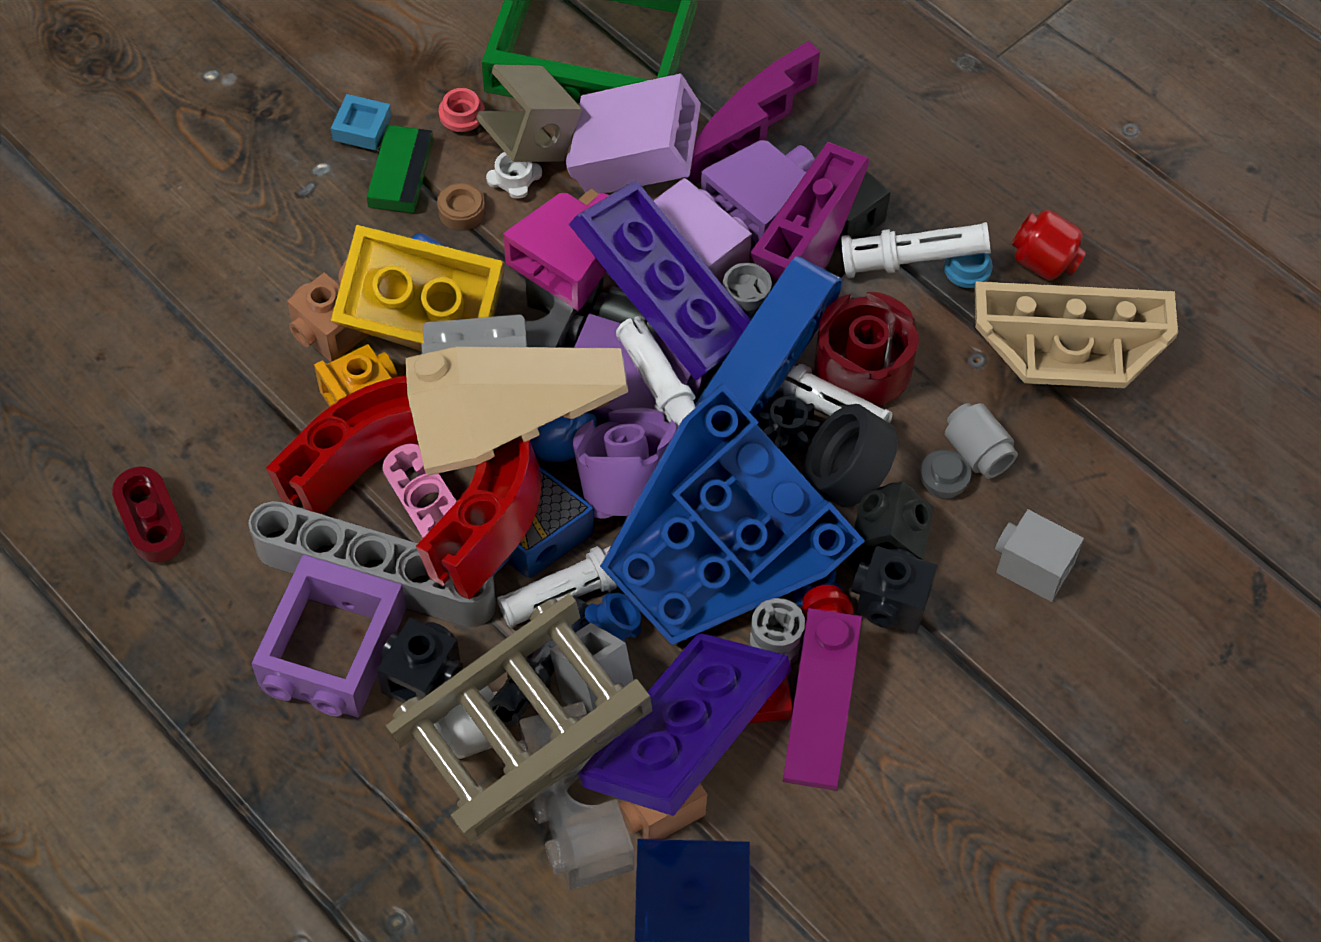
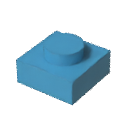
M346 94L331 126L332 140L377 150L385 133L386 126L392 117L390 104Z

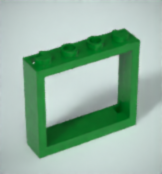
M504 0L481 61L484 92L512 98L514 97L492 74L494 65L542 66L578 105L582 95L649 81V79L512 53L531 0ZM609 0L677 13L657 79L676 75L697 9V0Z

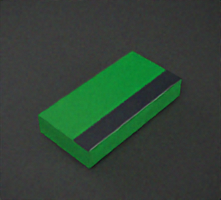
M394 125L386 126L367 194L369 208L415 213L434 141L432 130Z

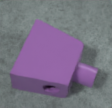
M760 140L704 169L701 174V189L706 190L713 197L716 204L731 217H738L746 224L752 233L751 245L755 247L815 159L812 153L804 146L799 145L784 155L768 141Z

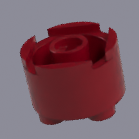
M867 292L866 297L851 299V294L842 296L832 302L821 317L814 360L815 376L882 408L884 404L901 395L911 380L919 343V334H917L914 325L915 319L911 311L902 302L884 293Z

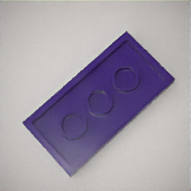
M637 180L576 215L568 225L696 381L727 358L751 319Z
M698 633L649 689L648 694L651 698L653 711L596 752L578 772L582 787L674 816L789 674L791 666L788 656Z

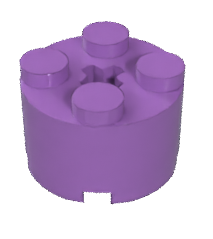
M651 408L620 409L608 413L609 422L595 427L594 421L591 420L576 432L573 438V448L585 501L593 507L595 518L629 515L677 430L673 420L670 423L665 421L663 412Z

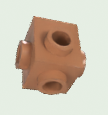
M324 272L311 283H306L299 287L293 296L287 300L291 317L289 328L300 344L304 347L312 345L327 360L332 362L343 356L369 334L331 322L340 285Z

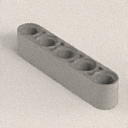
M271 501L263 503L255 508L250 515L248 524L257 556L262 563L270 567L294 574L304 554L402 584L406 609L466 627L484 625L495 614L496 598L493 576L478 590L482 594L470 600L458 594L451 576L445 585H440L431 579L423 583L412 582L417 576H429L417 551L416 545L418 543L283 502ZM277 531L285 532L284 534H282V535L279 536V537H275V538H268V537H267L268 535H270V534L273 533V532H277ZM333 546L328 552H315L320 547ZM370 561L383 562L377 567H363L364 564Z

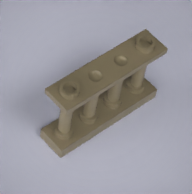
M570 593L559 601L552 598L542 603L530 615V622L423 699L417 696L404 702L393 713L392 717L394 719L385 725L400 748L415 738L460 799L457 802L459 809L452 813L451 817L470 845L653 711L650 695L637 678L625 687L622 683L615 685L570 627L580 619L577 602ZM551 639L598 698L595 702L597 708L580 720L577 717L570 718L525 659ZM505 672L510 675L552 731L549 736L552 741L534 754L531 750L524 752L479 692ZM460 704L506 765L503 770L505 775L488 788L484 784L477 785L434 726L436 722Z

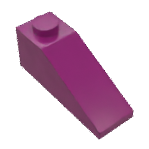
M831 142L825 144L751 251L754 263L769 273L772 288L788 264L796 256H800L823 269L826 268L870 164L868 157Z
M808 608L782 782L837 791L862 616Z

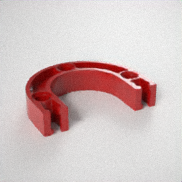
M406 375L366 386L334 403L318 415L266 467L283 502L295 506L301 500L306 510L323 515L355 480L373 464L388 456L391 451L405 444L419 445L407 394ZM517 437L493 449L495 457L477 465L474 477L465 493L416 545L431 580L440 585H445L451 576L458 594L470 600L523 540L536 515L542 488L539 463L530 440L523 442L521 437Z

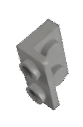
M522 315L426 322L423 325L424 343H421L422 354L452 347H527L525 319Z

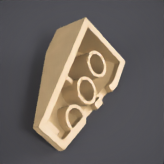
M452 347L405 358L407 394L427 476L481 464L495 457L493 449L517 437H521L523 442L539 436L538 427L561 416L574 419L628 392L621 348Z

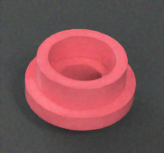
M453 89L444 96L439 105L440 121L446 128L452 131H471L480 125L476 118L479 111H485L484 104L477 94L470 89Z

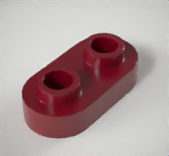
M133 467L122 472L113 483L112 496L136 554L149 562H163L173 558L184 545L185 533L162 477L158 472L148 467ZM140 496H149L147 500L140 503L134 502ZM157 536H166V539L161 542L151 543Z

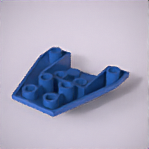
M721 383L682 419L600 565L671 645L750 611L766 600L779 598L826 577L865 541L829 501L822 498L757 425L759 422L724 383Z

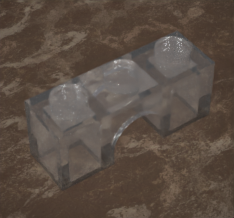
M583 701L562 707L570 718L577 717L580 720L587 715ZM539 714L519 721L521 741L517 742L524 752L531 750L534 754L552 741L549 738L552 731ZM590 758L530 801L537 823L547 822L553 840L545 842L553 873L556 875L564 872L570 890L634 870V848L617 799L598 805H585L575 801L567 793L571 784L579 779L578 772Z

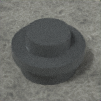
M945 449L928 454L920 468V479L926 490L931 495L940 499H950L962 493L968 487L972 474L970 465L961 454Z

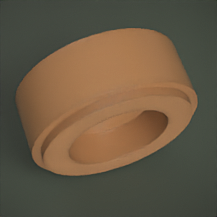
M452 184L443 189L438 196L439 219L450 229L458 231L472 229L479 225L485 216L484 196L477 187L471 184Z

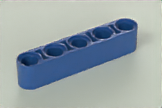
M796 256L788 264L695 404V407L721 383H724L757 420V413L765 411L768 406V398L774 397L818 330L824 311L838 298L843 280L812 262Z

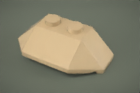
M978 281L975 283L976 329L1024 383L1126 388L1178 334L1175 291Z

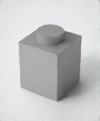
M1027 509L1017 526L1010 522L1008 523L997 542L995 550L1002 553L996 573L1052 602L1074 566L1084 538Z
M593 623L576 632L577 636L615 685L622 683L625 687L634 681L625 642ZM556 645L550 649L561 700L587 715L597 708L595 702L598 698Z

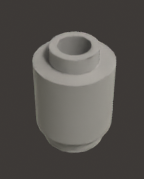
M966 403L959 406L949 415L947 419L948 426L944 435L975 473H982L986 479H991L1003 473L1014 463L1018 453L1013 448V438L984 404L971 405Z

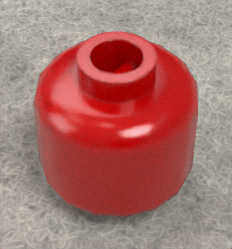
M1044 210L1038 215L1031 212L1011 242V245L1016 248V262L1047 281L1057 279L1063 272L1071 276L1086 254V251L1080 248L1083 239V232L1080 227L1051 210Z

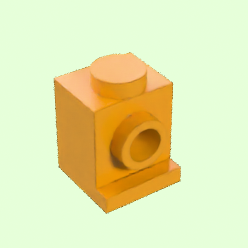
M369 344L328 364H325L323 360L314 364L320 393L329 407L359 389L383 380L398 377L390 357L385 352L376 355Z

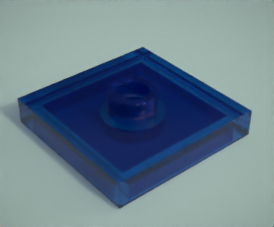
M637 839L634 942H750V842Z

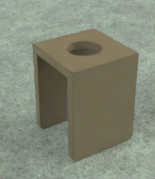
M494 65L492 74L525 111H479L476 119L513 162L564 161L582 108L542 66ZM551 123L557 125L556 133L552 139L542 129L543 126Z

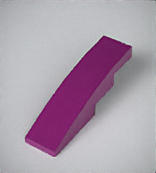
M810 41L781 57L740 88L709 120L695 139L690 175L686 177L688 181L693 185L699 183L702 171L707 167L760 140L766 141L767 127L792 114L793 95L817 83L820 51Z

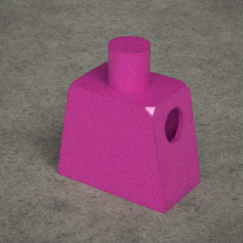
M568 193L556 195L503 234L506 264L579 311L606 273V270L568 224L576 215L609 195L599 193L588 205H585Z

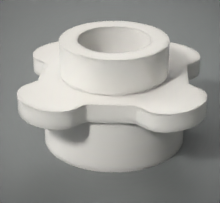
M503 152L495 161V170H490L487 173L486 180L490 187H500L509 192L512 198H523L528 193L529 185L534 180L541 178L542 168L537 163L513 162Z

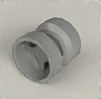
M740 263L731 267L725 273L723 286L752 320L770 293L772 281L769 273L761 266L753 263Z
M773 598L761 603L756 607L752 615L749 646L787 655L791 666L797 661L802 649V638L805 630V617L802 610L795 603L786 599Z

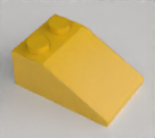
M356 225L331 322L422 351L421 343H424L423 325L426 322L494 317L505 275L503 261Z

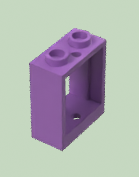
M303 554L251 663L259 687L269 696L279 700L289 701L293 697L309 702L315 709L330 716L338 717L344 713L359 718L378 675L377 668L382 662L381 653L389 636L393 632H397L406 611L402 584ZM308 599L372 618L346 679L281 659Z

